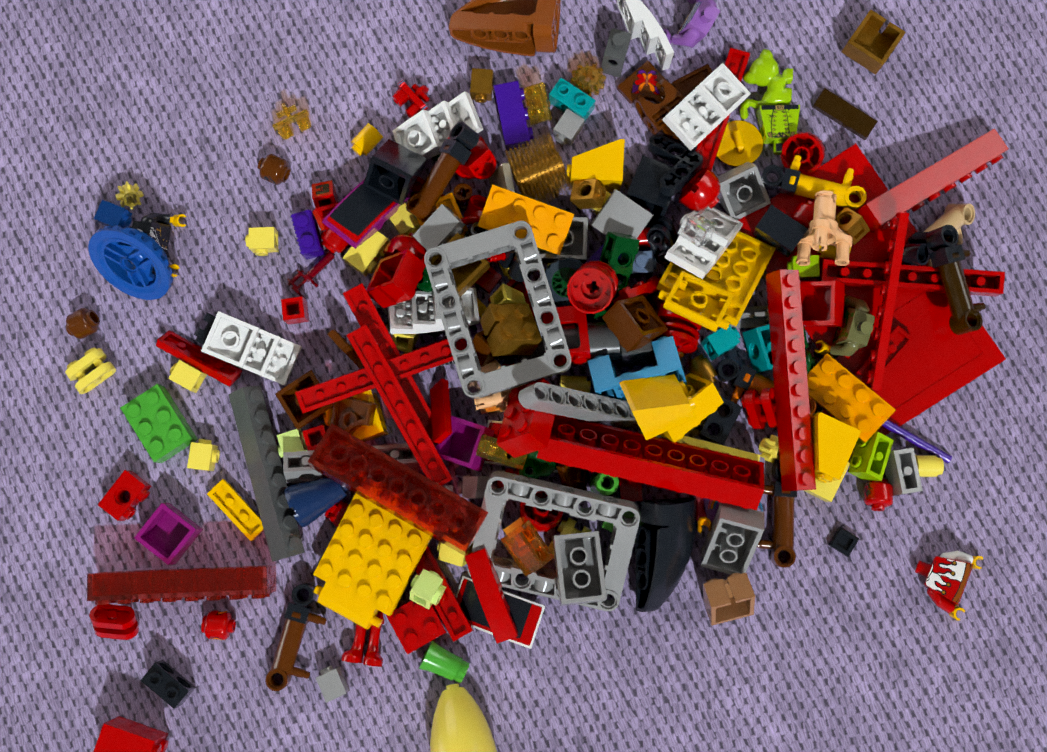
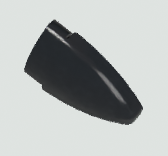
M684 497L640 501V522L645 523V525L638 526L635 538L636 611L650 612L658 610L678 585L690 560L696 534V498Z

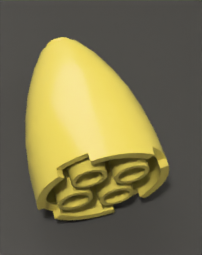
M459 684L447 685L446 690L442 691L435 709L431 728L430 752H497L492 732L476 701L464 687H459Z

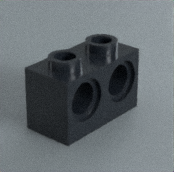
M721 396L724 402L722 405L727 408V415L721 416L716 410L704 418L696 429L699 430L698 436L711 443L724 445L742 406ZM709 424H714L718 428L715 436L709 434Z
M164 660L155 662L140 680L173 709L181 706L196 688Z

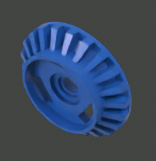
M116 225L114 227L105 226L103 229H98L90 238L88 250L94 266L110 284L120 291L135 298L155 300L163 297L171 288V283L173 282L171 275L173 272L169 267L168 258L161 246L144 232L128 227L121 228ZM153 267L155 269L156 275L152 273Z

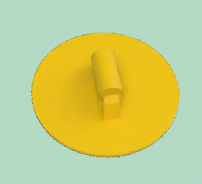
M735 120L728 122L717 157L725 164L735 167L746 162L753 163L760 156L763 149L761 133L754 125L746 121Z

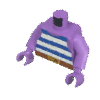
M687 0L690 4H695L678 33L672 36L668 29H663L669 43L693 48L707 35L720 13V10L716 8L715 0Z

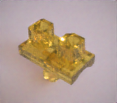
M541 82L525 87L523 91L530 124L534 126L541 122L552 120L550 113L551 103L548 101L545 83Z
M285 102L281 103L283 110L277 112L276 115L278 118L287 116V118L272 125L283 140L294 136L289 126L294 122H297L301 132L311 128L307 109L291 116L290 113L296 111L297 108L295 104L287 107Z

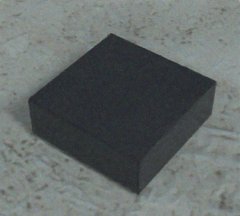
M838 527L828 546L849 557L859 538L842 527Z

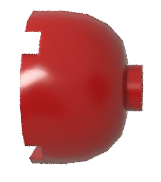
M810 132L794 134L782 146L781 161L784 167L791 168L795 155H800L801 164L799 171L804 175L816 171L821 166L825 157V147L822 140Z
M706 168L683 191L679 201L687 208L695 211H702L707 207L712 209L720 200L717 197L721 190L719 179L712 171Z
M410 233L409 235H396L390 239L383 254L387 253L385 257L409 249L425 263L424 256L427 251L413 237L414 234Z
M545 491L536 492L539 498L548 496ZM521 502L519 507L520 517L524 525L537 532H547L554 529L561 521L563 514L562 511L554 509L549 511L527 506L524 502Z

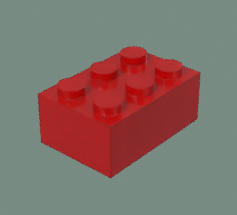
M544 378L514 388L509 394L508 404L504 412L496 444L514 458L547 448L555 414L526 409L520 404L518 394L522 389L537 382L550 384Z

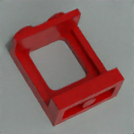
M574 306L556 307L561 325L576 323L579 327L580 347L569 349L571 362L582 364L591 360L586 314L578 311ZM550 313L542 315V320L545 324L551 323L554 319ZM558 355L554 359L556 366H561L567 362L566 357Z

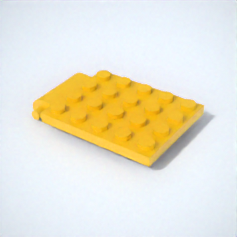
M739 231L703 279L670 262L656 289L660 290L658 298L665 301L663 308L715 333L718 327L727 330L730 324L737 326L776 248Z
M363 478L313 573L314 576L326 581L324 587L317 585L314 589V593L319 595L317 602L367 630L371 625L379 628L383 620L376 617L377 613L381 611L388 616L393 614L441 517Z

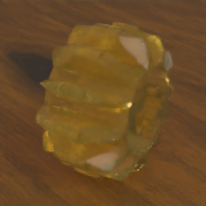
M586 61L585 67L578 64L577 70L572 71L573 78H571L570 83L591 97L592 92L598 95L599 89H604L605 84L603 82L606 80V76L602 74V68L596 69V62L589 66V62Z

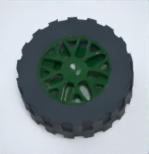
M561 257L547 266L545 274L556 304L572 305L567 296V285L572 275L583 265L581 261L572 257Z

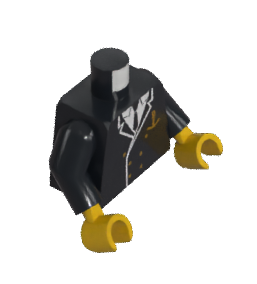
M150 213L142 217L141 221H134L130 228L144 232L153 238L167 256L171 231L169 223H172L175 227H184L186 225L180 224L179 218L187 216L176 214L171 217L170 214ZM176 264L169 265L173 270L180 269Z

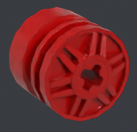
M590 261L583 264L572 275L567 285V296L570 303L578 311L585 314H596L603 311L610 305L618 290L616 272L610 265L602 261ZM593 281H596L597 289L593 288Z
M662 303L659 307L658 316L668 330L653 341L660 337L673 336L678 352L692 353L696 351L698 347L697 341L700 337L698 331L702 326L663 308L664 303Z

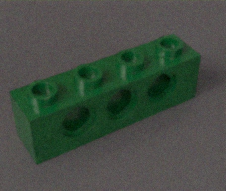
M607 231L599 261L610 265L618 277V290L613 298L614 300L619 296L618 292L627 287L629 277L633 272L635 255L639 251L640 240L631 235ZM594 281L593 288L597 289L598 286L596 281ZM611 301L610 305L603 311L587 315L594 320L604 321L602 317L614 303Z

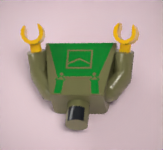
M844 293L843 327H837L831 346L822 340L816 341L822 348L814 350L822 356H825L827 353L839 356H852L859 348L865 347L868 344L870 334L873 331L875 316L869 314L870 309L864 300L852 296L846 297Z

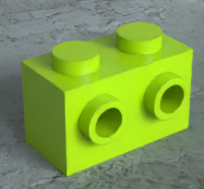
M876 432L866 443L858 438L850 460L848 473L862 480L882 481L894 440L880 432Z

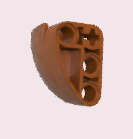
M471 0L452 14L449 32L454 39L503 53L534 56L535 52L555 53L559 35L561 0Z

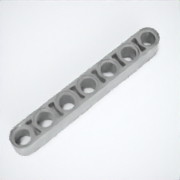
M537 382L528 386L518 394L520 404L526 409L620 428H627L637 424L628 402L543 382Z

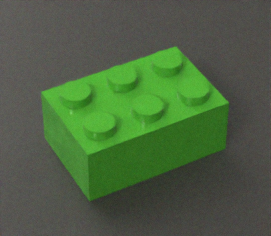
M156 384L120 407L150 457L156 463L165 462L191 445V442L198 440L169 392L162 385Z

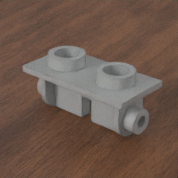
M768 306L746 307L737 326L731 324L730 326L740 329L769 325Z

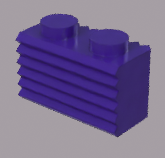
M305 210L292 214L290 217L292 218L291 221L293 222L297 242L299 243L300 254L306 260L325 255L317 222L312 211Z

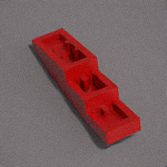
M486 547L466 554L465 559L473 584L496 643L498 644L517 637L518 631L510 615V607L502 591L503 586Z

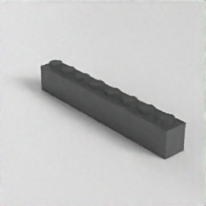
M261 385L242 387L229 394V399L271 560L274 562L305 553L297 521L293 516L295 514L293 507L289 508L285 497L287 483Z

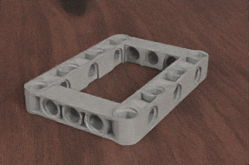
M517 221L427 250L424 262L460 383L468 397L479 399L568 371L572 363L571 355L532 228L527 222ZM520 229L527 231V236L523 239L515 236L516 232ZM515 250L546 353L533 359H523L520 363L510 366L504 365L500 369L484 373L479 363L452 269ZM439 255L442 257L440 264H431L434 256ZM530 272H539L540 278L537 281H531L528 278ZM448 297H453L455 299L454 305L448 308L444 307V300ZM545 313H550L554 317L553 321L549 324L541 321V317ZM460 339L467 340V347L464 350L456 348V343ZM558 355H562L567 359L566 364L562 367L554 364V359ZM473 381L480 383V390L477 393L469 391V385Z
M505 471L493 472L486 485L472 552L486 547L502 586L559 600L555 569L494 555L506 501L511 499L524 502L527 506L549 511L554 509L567 512L570 516L595 522L596 520L613 523L614 527L603 570L606 594H611L614 598L603 602L577 605L603 611L615 610L619 605L640 522L638 505L632 501ZM499 480L504 484V487L497 488L493 485V482ZM545 491L548 496L539 498L536 492ZM588 501L591 506L589 508H582L579 503ZM627 511L635 514L632 518H625L623 516ZM525 574L528 578L522 580L517 575Z

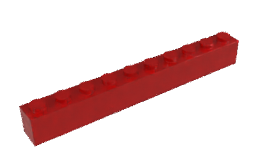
M779 269L766 274L782 491L816 490L799 270Z

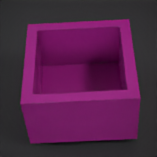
M451 416L452 434L440 444L437 443V452L443 460L481 472L495 431L486 426Z
M161 503L134 539L167 565H173L180 560L203 529L171 503Z

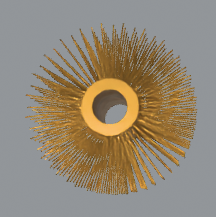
M553 139L538 141L535 143H541L522 147L529 150L516 151L517 148H514L517 155L510 151L511 156H509V153L505 152L512 169L513 178L521 195L538 200L536 198L542 199L546 198L543 197L546 195L563 193V191H554L571 189V187L557 189L571 185L563 186L570 183H567L569 181H567V175H565L566 170L559 152L555 149L556 145L554 146V142H548L553 141Z

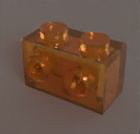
M530 520L513 529L501 539L525 576L542 568L554 558Z

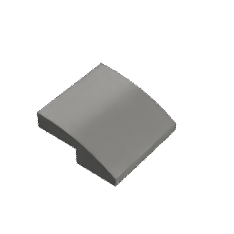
M614 189L590 225L607 235V231L631 235L637 239L653 215Z

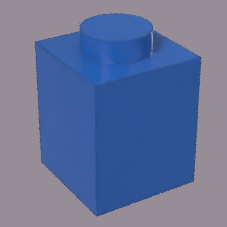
M102 200L94 219L105 226L114 227L116 225L121 228H127L131 225L132 213L123 207Z

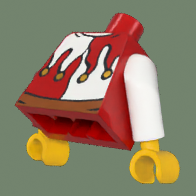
M961 551L942 553L939 557L935 556L932 565L919 560L915 573L927 577L924 585L927 588L929 597L936 606L947 612L950 617L958 621L961 620L956 617V612L960 610L965 613V610L958 606L972 569H982V567L976 565V560H983V557L972 556Z

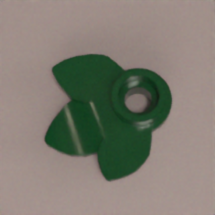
M538 451L514 458L515 463L519 467V475L535 479L552 474L557 463L537 458ZM528 468L533 469V473L530 475L525 473Z

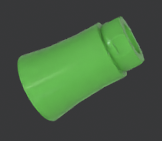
M594 472L590 478V489L594 493L613 496L619 488L618 477ZM603 479L609 480L610 484L608 487L602 486Z
M432 640L418 669L429 671L451 681L454 680L461 683L470 663L462 660L461 657L449 652Z

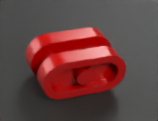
M763 388L761 395H759L756 389L746 390L744 395H742L741 401L742 406L747 410L749 425H752L753 429H764L766 422H768L770 428H777L774 388Z
M99 604L90 611L89 616L95 634L98 637L129 640L134 638L139 632L135 612L129 606Z

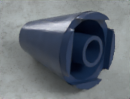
M339 475L291 485L285 489V497L289 508L293 507L296 513L293 515L300 526L306 527L347 496V490L350 488L344 477L341 478Z

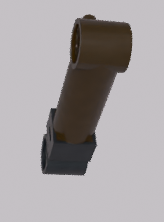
M945 225L929 231L926 235V244L930 250L934 251L929 253L933 268L938 267L951 311L949 326L955 334L962 335L977 331L982 327L983 320L979 312L984 310L986 305L984 303L973 304L961 263L962 260L970 256L971 252L963 250L961 244L956 245L959 239L957 230L952 225Z

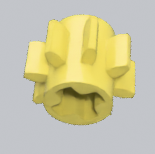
M126 181L122 187L118 186L119 193L115 194L117 200H121V207L129 206L132 210L137 204L141 205L140 197H143L144 194L142 191H138L139 186L137 183L132 186Z
M773 434L770 436V439H762L759 445V452L762 453L761 457L771 463H774L775 459L780 460L778 436Z

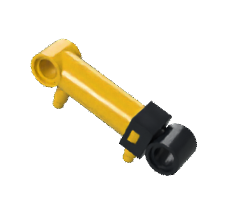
M795 155L791 168H786L784 173L779 166L769 165L763 170L761 175L767 190H774L780 186L778 193L790 196L795 194L814 200L817 192L828 190L837 195L836 205L844 208L848 207L853 211L858 210L867 198L866 191L862 187H851L853 169H847L842 184L801 174V171H799L801 164L800 155ZM773 173L777 176L778 180L770 182L766 175ZM849 195H857L859 202L852 203L849 200Z

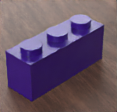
M518 81L493 85L505 149L511 151L509 149L515 150L514 148L519 149L518 147L530 146V140L534 139L532 127L527 126L526 120H530L528 107H523L522 100H526L524 88L519 87Z

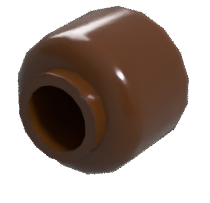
M269 154L265 158L262 157L257 167L260 170V177L275 185H279L282 182L285 183L291 172L288 161L274 154Z
M80 308L67 316L65 328L69 335L83 339L97 332L100 319L95 311Z

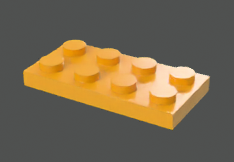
M492 184L478 227L491 230L517 221H525L532 228L538 248L560 255L574 214ZM520 229L516 232L515 236L523 239L527 236V231Z
M828 353L807 374L809 396L837 420L861 430L859 439L864 443L896 411V409Z

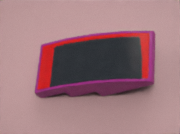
M365 179L343 198L322 221L323 224L355 249L379 231L384 222L393 216L400 204L363 186ZM413 190L410 191L405 201L411 198Z

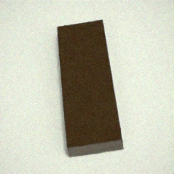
M824 88L812 108L863 140L867 139L878 122L826 88Z

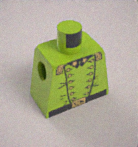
M760 105L756 111L763 144H773L774 155H781L782 146L785 141L792 135L797 134L800 105Z

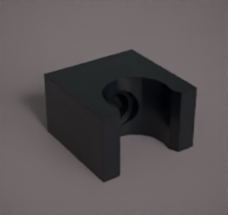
M771 205L755 227L753 235L766 244L775 247V250L788 258L808 228Z

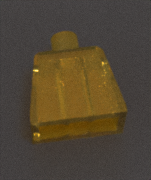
M484 434L481 436L476 451L477 456L523 470L528 454L516 458H507V452L496 444L497 438Z

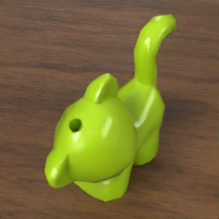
M763 49L760 56L752 63L750 70L744 75L743 80L748 84H756L761 87L767 86V91L761 100L746 99L740 104L739 114L741 119L748 118L749 107L758 109L760 105H790L792 88H786V85L792 83L793 69L787 68L780 74L779 64L773 58L772 52L768 49Z

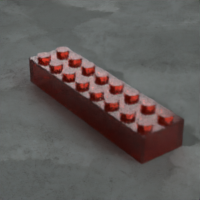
M332 423L307 461L310 468L464 556L488 516V512Z
M276 565L112 571L87 574V601H95V605L117 603V600L118 604H130L132 602H139V599L140 603H153L154 601H161V598L162 602H176L183 600V597H185V601H198L205 599V596H207V601L225 599L226 596H229V600L248 598V595H252V599L270 597V593L276 592Z

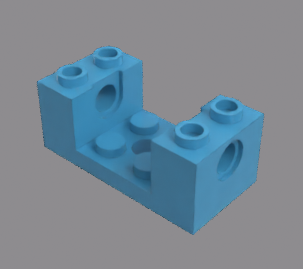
M673 336L660 337L652 342L657 366H646L637 372L623 373L620 377H617L609 355H599L589 360L588 365L596 394L627 401L619 382L675 374L679 382L683 381L687 385Z

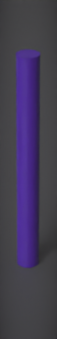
M887 420L882 425L884 428L931 455L942 458L945 463L948 464L951 461V455L890 420Z

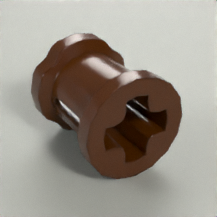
M462 183L457 185L453 192L459 209L466 210L472 197V188L468 184Z

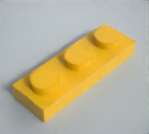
M222 479L207 493L250 541H253L264 531L261 517L225 479Z

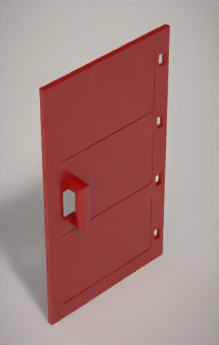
M856 143L820 166L813 173L808 174L811 177L842 184L847 169H853L851 187L860 186L867 194L866 201L860 208L889 191ZM779 193L770 199L771 204L738 220L743 223L739 231L757 238L753 235L755 227L771 205L790 216L798 203L806 202L807 200L814 202L815 200L795 194L790 196ZM849 195V200L852 203L859 202L857 195ZM836 205V215H838L844 209V207ZM908 220L905 243H909L908 238L917 232L910 220ZM889 226L883 231L879 229L872 233L869 231L855 245L852 244L849 261L884 263V260L889 261L890 252H887V244L889 239H892L894 230H891ZM795 247L788 258L775 250L765 272L769 274L779 269L787 270V262H791L792 256H797L798 248ZM811 248L810 255H819L820 269V263L823 261L824 258H820L821 253H818L817 251L813 250V248ZM819 278L800 280V282L819 281ZM845 286L846 297L852 296L864 300L870 309L869 314L875 316L873 331L870 334L868 344L865 347L859 348L852 356L838 355L835 358L838 363L853 375L870 357L871 349H875L876 340H873V333L875 327L879 325V318L876 315L879 305H882L883 297L880 296L881 288ZM897 290L891 332L899 325L915 340L884 374L881 391H872L896 409L888 420L898 426H902L1006 360L983 325L977 331L957 335L951 330L949 326L951 311L945 293ZM805 327V331L818 350L822 348L821 345L816 343L818 340H822L830 346L832 345L837 327ZM883 426L877 430V432L885 436L891 432Z

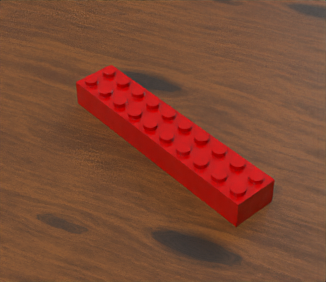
M555 415L547 448L539 450L537 458L548 462L560 463L569 467L623 478L636 483H644L657 488H665L678 493H686L699 498H707L719 501L720 503H728L745 509L757 510L764 492L763 462L679 442L674 443L657 437L646 440L641 433Z

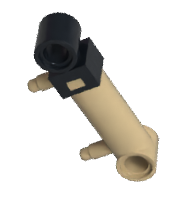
M970 203L948 204L944 214L925 231L915 232L908 238L909 243L904 245L901 264L933 267L929 253L934 251L928 248L926 235L929 231L945 225L955 227L959 235L957 244H963L961 227L963 225H970L974 221V206Z

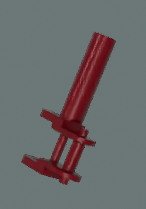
M328 252L305 275H303V270L299 271L297 269L298 273L291 280L287 279L289 281L288 285H293L292 289L300 297L302 296L306 299L299 292V288L306 281H310L317 288L318 285L312 279L335 258L334 255ZM302 276L304 280L296 286L294 283Z

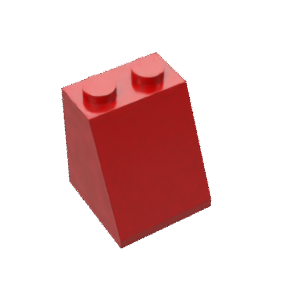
M118 716L103 724L93 752H165L169 743L166 740L168 733Z

